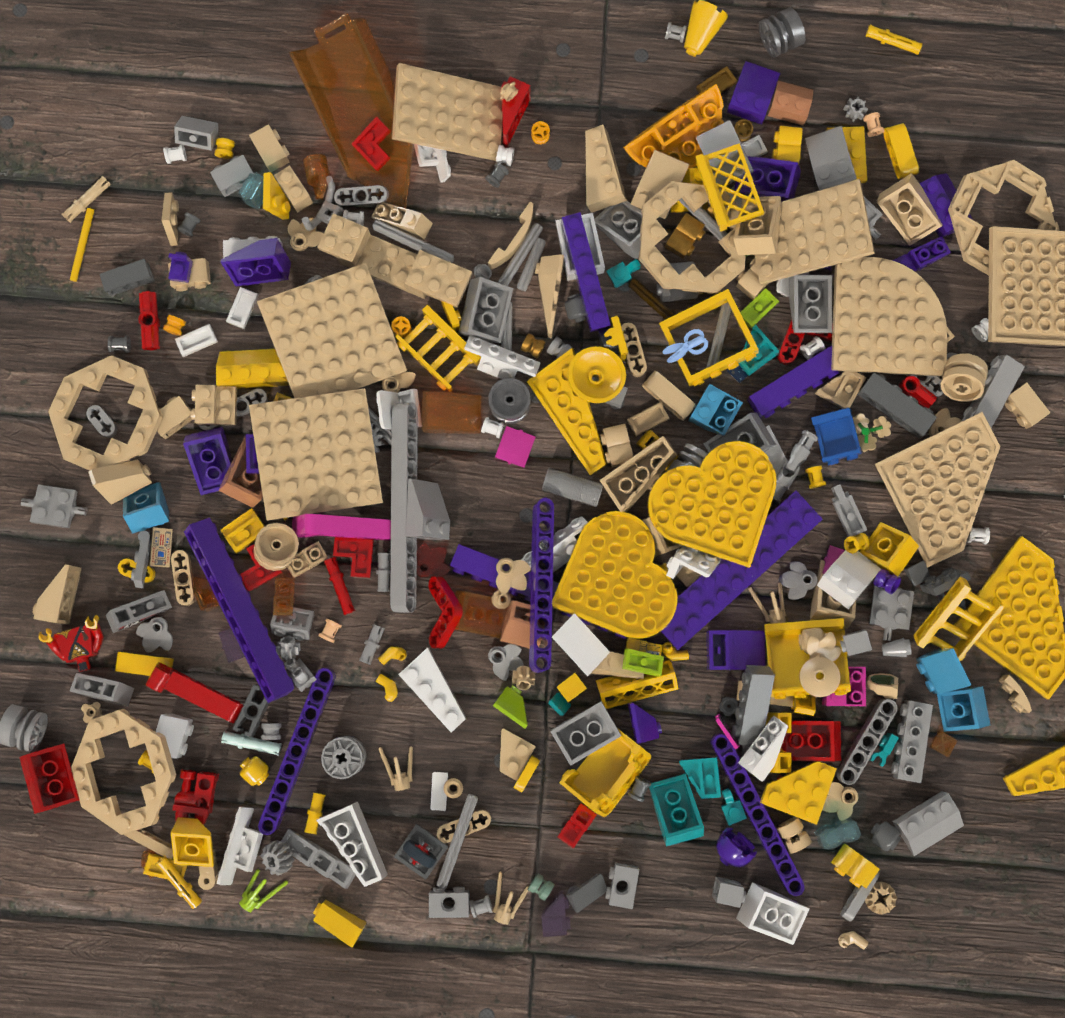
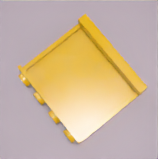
M844 618L764 624L768 666L775 674L771 697L785 699L786 696L804 698L806 695H810L804 690L800 682L801 668L810 659V655L800 649L799 634H802L804 629L821 628L824 634L832 632L836 638L835 646L841 648L840 641L843 640L842 636L845 635ZM841 648L840 656L833 661L840 672V683L833 693L839 696L851 692L847 652L843 653ZM817 673L816 678L818 680L823 679V673Z

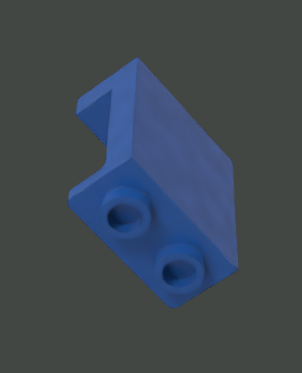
M850 408L811 418L818 437L823 463H828V466L838 464L840 459L854 460L858 458L859 454H862Z

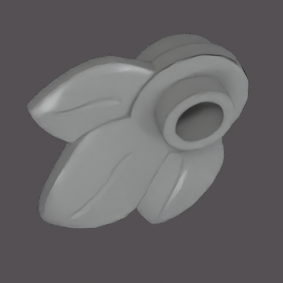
M797 561L790 562L791 571L783 573L778 580L783 586L790 588L788 598L797 600L803 598L808 590L813 589L817 585L818 578L814 572L807 570L803 563ZM807 576L811 577V582L805 583L804 578Z
M154 617L150 622H144L138 626L136 635L143 637L142 645L147 653L154 651L159 646L166 651L171 649L173 636L168 631V623L164 618ZM155 624L160 626V630L156 629Z
M507 644L504 647L494 646L490 649L488 657L491 663H493V672L500 679L506 681L509 670L516 671L518 667L524 666L522 659L518 656L522 650L519 646ZM499 652L502 656L496 657L495 653Z

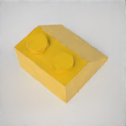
M880 522L869 538V547L861 550L860 553L881 569L884 568L889 571L891 575L899 576L919 545L910 535Z

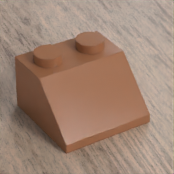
M777 81L768 116L804 126L811 107L814 90Z

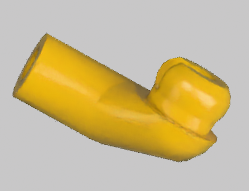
M670 642L663 644L662 653L670 661L689 659L688 650L677 651Z
M389 647L378 657V660L383 665L390 659L403 661L407 657L406 650L401 647Z

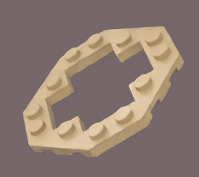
M1015 160L964 175L948 208L963 261L988 276L989 251L975 243L983 226L968 218V214L981 187L993 194H997L1004 180L1010 182L1033 196L1025 213L1040 222L1037 229L1059 231L1058 223H1055L1052 214L1054 209L1051 199L1047 197L1045 190L1047 186L1045 179Z
M671 181L642 206L639 260L663 289H680L689 292L716 294L745 269V255H737L733 239L737 224L729 226L731 231L719 241V244L730 256L706 278L694 264L690 265L679 275L655 247L657 243L668 235L656 219L681 198L693 212L698 210L707 201L709 204L710 202L704 185ZM724 191L722 200L730 203L732 198ZM732 208L728 212L729 220L736 219L739 216V211Z
M111 355L63 378L48 413L64 460L87 470L128 462L131 458L148 452L163 417L158 409L157 399L153 387L150 386L146 369ZM109 375L135 386L127 403L143 409L128 444L111 438L104 455L75 444L83 426L68 420L83 386L99 392L106 376Z
M125 709L117 710L89 721L71 767L81 807L121 835L157 824L160 817L158 815L159 811L164 806L169 794V786L176 777L166 737L160 732L156 733L150 729V726L139 718L135 719L129 715L130 712ZM125 730L130 748L145 743L156 782L141 786L146 806L121 814L116 795L101 800L91 762L105 758L100 738Z

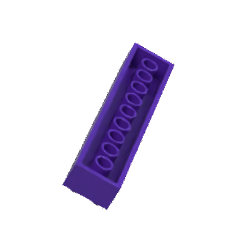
M797 491L793 492L767 515L751 567L748 568L721 559L709 577L701 575L677 596L675 614L671 622L661 633L679 650L823 519Z

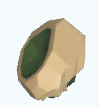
M883 673L868 676L866 679L868 689L874 691L877 695L884 696L886 699H897V677L892 674Z

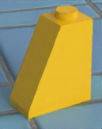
M327 900L322 904L318 903L313 912L316 915L313 920L350 947L354 946L367 923Z

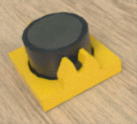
M614 316L610 319L609 327L598 330L599 342L601 347L613 351L622 361H625L628 348L619 317Z

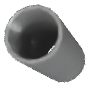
M549 467L542 491L597 507L603 485L596 481L584 480L582 477L570 475Z

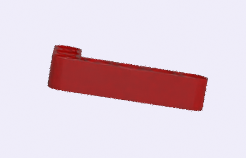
M160 662L156 664L145 684L147 687L160 693L165 689L232 723H235L244 706L240 702Z

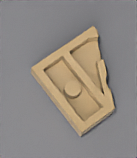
M172 192L164 194L162 223L170 245L176 246L178 245L177 212L179 211V204L174 199Z
M845 371L818 389L815 394L842 409L850 408L866 377L858 372Z
M503 728L501 730L500 772L517 781L536 746Z

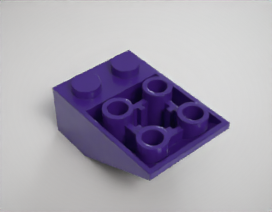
M706 631L707 670H746V665L765 666V631Z

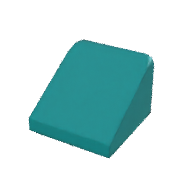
M556 693L548 701V704L560 716H563L571 707V704L560 693Z

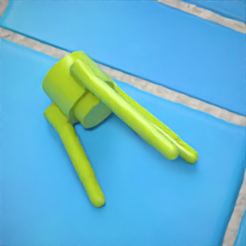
M257 869L248 887L242 894L243 898L239 904L248 912H252L254 908L259 909L264 902L286 886L288 881H284L259 901L260 896L258 893L267 880L263 879L255 891H250L260 872Z

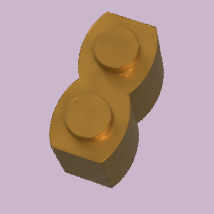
M686 213L668 239L665 248L682 259L686 255L690 257L695 249V246H693L696 239L700 241L706 232L703 230L705 224Z

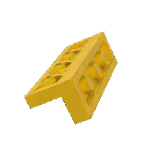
M670 660L663 662L662 675L659 677L644 674V679L610 676L596 680L601 701L606 709L678 689L676 674ZM672 679L673 684L662 685L664 681ZM646 686H653L651 690H643ZM627 691H635L630 696L625 695ZM609 696H615V697H616V698H615L614 700H612V701L606 702V700H605V697H609Z

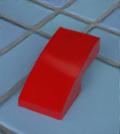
M580 803L557 838L571 848H574L597 814Z

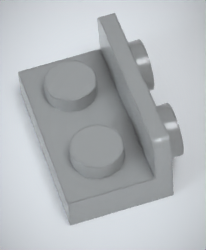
M276 604L270 624L271 631L279 637L291 636L297 640H309L310 629L315 615L314 611Z

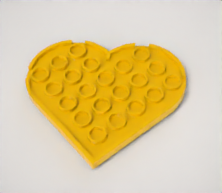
M733 441L719 445L711 450L703 459L700 467L680 466L665 472L654 483L648 498V513L653 526L663 537L674 543L750 568L776 489V473L768 459L769 457L755 445L747 442Z
M610 511L594 517L581 531L552 599V607L570 615L575 613L580 619L629 638H647L661 632L671 622L677 607V591L671 578L666 576L667 572L653 563L655 543L647 525L632 514Z

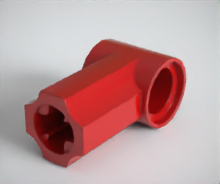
M909 376L898 384V387L902 389V393L906 396L914 397L923 408H929L936 401L937 397L921 385L919 379L915 376ZM906 382L912 384V390L907 389Z

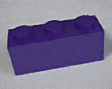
M947 173L935 175L923 181L920 185L942 223V227L935 231L939 237L942 236L944 238L955 232L948 208L957 190ZM969 213V214H968V218H970V219L973 220V218L971 217V215H970V213Z

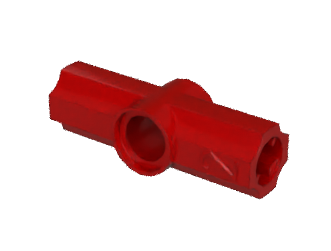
M145 291L139 293L140 315L138 320L141 324L142 349L154 351L160 349V319L158 318L157 293ZM152 317V323L146 325L147 319Z

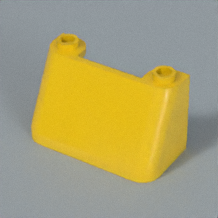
M620 730L621 737L588 755L577 770H567L562 775V780L560 781L562 786L602 817H606L611 813L634 783L635 777L640 775L651 759L649 752Z

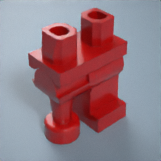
M181 770L180 778L183 779L181 791L176 794L173 804V811H176L175 819L177 820L178 817L188 818L189 813H195L194 819H198L204 825L208 815L212 813L219 774L204 771L197 773L195 791H191V780L196 778V771Z

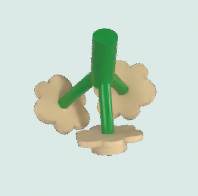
M859 413L856 417H853L860 447L863 452L876 448L877 438L872 437L871 432L878 434L880 438L891 434V423L884 416L873 421L874 426L870 429L867 425L869 424V419L865 418L864 414Z

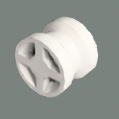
M499 145L496 162L500 164L506 163L507 166H511L514 148H505L503 145Z
M987 318L982 319L979 325L972 327V333L981 342H985L988 339Z

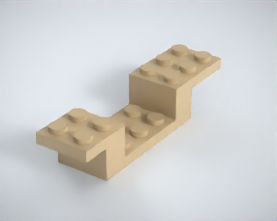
M336 214L332 215L318 245L319 250L335 256L339 263L352 268L366 263L371 277L423 299L428 295L454 307H458L473 274L470 270L422 250L415 254L372 236L367 227Z

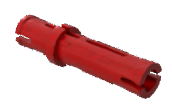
M336 557L325 560L324 563L330 576L329 581H332L343 614L347 615L356 611L343 579L344 574L339 569Z

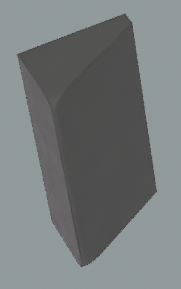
M602 874L594 875L566 895L576 913L606 893L607 887Z

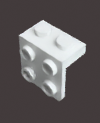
M417 389L398 393L383 390L377 391L379 422L383 429L392 430L393 405L410 402L415 403L417 406L418 427H422Z
M682 546L681 549L678 548L674 557L670 558L667 564L669 570L666 576L674 579L681 568L685 566L704 577H709L720 563L721 558Z

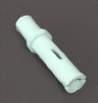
M227 731L223 732L221 743L235 745L239 749L244 747L279 756L282 743L248 737L244 733L240 735Z

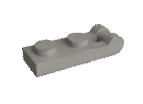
M141 531L138 534L140 548L139 551L135 552L134 562L137 563L136 569H132L131 580H134L135 588H144L151 548L150 534L147 531Z

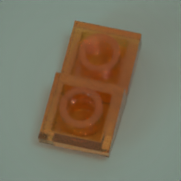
M275 578L273 616H293L295 578Z

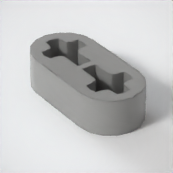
M92 405L87 409V418L101 435L112 438L117 434V425L103 408ZM95 410L99 412L98 415L101 417V420L93 417ZM103 423L111 426V432L105 431L106 428L103 426Z

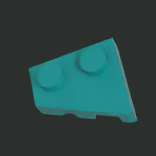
M757 325L753 327L751 335L759 349V353L751 361L747 362L744 360L739 363L748 376L779 354V350ZM747 341L744 345L743 350L750 347Z
M717 757L679 760L681 767H683L701 799L721 797Z

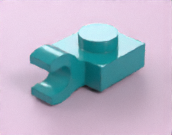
M638 259L632 261L627 266L621 262L607 270L606 273L614 287L618 288L632 280L630 274L641 269V265Z
M891 733L883 735L878 744L880 745L879 751L874 752L869 760L873 762L879 756L881 760L878 765L883 767L887 756L892 752L899 737Z
M729 788L722 790L721 792L726 804L722 805L721 808L727 824L732 825L747 819L740 800L734 801Z

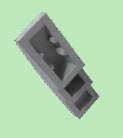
M291 829L287 830L281 840L285 842V846H289L291 852H294L292 854L293 857L307 867H312L326 878L332 879L344 889H348L356 876L348 864Z

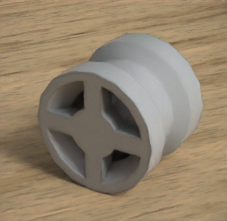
M261 723V728L263 729L262 740L281 739L279 734L281 723Z

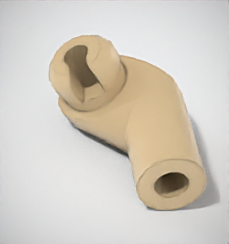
M854 931L843 933L838 938L839 945L842 948H847V945L855 943L864 950L869 943Z

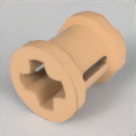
M878 112L871 113L863 118L869 131L867 133L868 137H874L884 132V128L881 127L879 120L880 113Z
M326 619L327 623L322 633H319L318 636L334 643V637L342 625Z

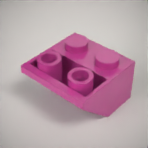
M848 667L851 692L840 696L832 693L822 697V705L866 706V667Z

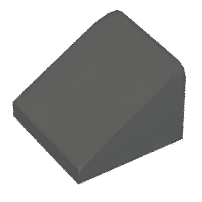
M924 560L904 570L913 587L930 577Z

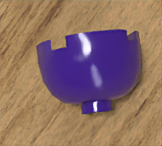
M726 828L719 836L716 844L720 860L726 866L743 867L755 857L757 851L753 852L754 845L742 833L738 832L736 835L731 832L733 828Z

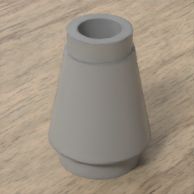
M902 638L882 644L883 656L907 657V655H911L910 640Z

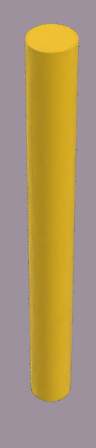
M91 208L86 210L70 275V280L74 282L78 280L94 210Z

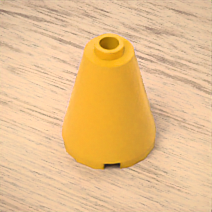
M696 0L694 1L684 44L687 54L694 57L702 54L727 20L728 14L725 11L718 12L716 10L717 6L706 1L698 0V3Z

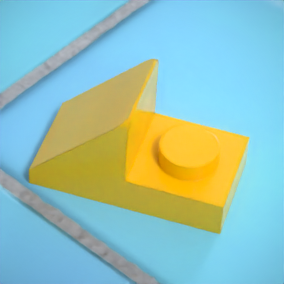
M815 696L793 697V707L791 709L796 713L814 716L816 711Z

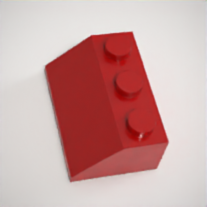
M65 744L19 757L34 814L79 801Z

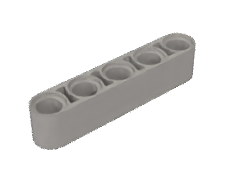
M881 699L875 704L836 772L840 782L852 785L858 780L897 712V704L893 700ZM886 702L890 705L888 713H885L882 709L883 704ZM876 719L880 721V728L877 730L873 728V722ZM869 736L871 739V743L869 746L865 747L863 745V739L864 737ZM859 753L861 760L855 764L853 756ZM846 770L851 772L849 780H844L843 773Z

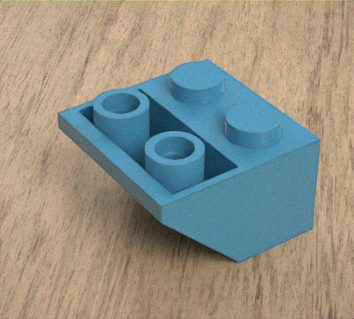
M709 384L689 421L707 431L724 436L743 402Z

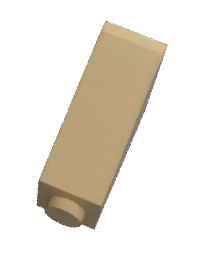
M138 459L88 471L92 485L111 505L152 483L149 476L151 475L149 467L146 464L143 465Z

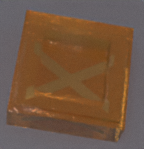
M939 730L930 748L949 758L958 740Z

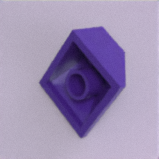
M628 703L635 742L638 744L658 739L659 733H662L660 722H656L653 716L636 704Z

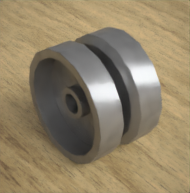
M505 378L492 386L489 393V407L493 416L498 421L514 424L522 421L527 416L530 410L531 399L529 390L522 381L515 378ZM511 398L513 399V402H512V403L506 402L507 399H508L509 401H510Z

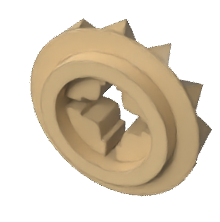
M876 882L865 899L867 907L877 914L890 913L896 907L897 897L895 890L885 882ZM877 891L881 895H886V897L884 898L885 905L880 901L876 902V900L879 898Z

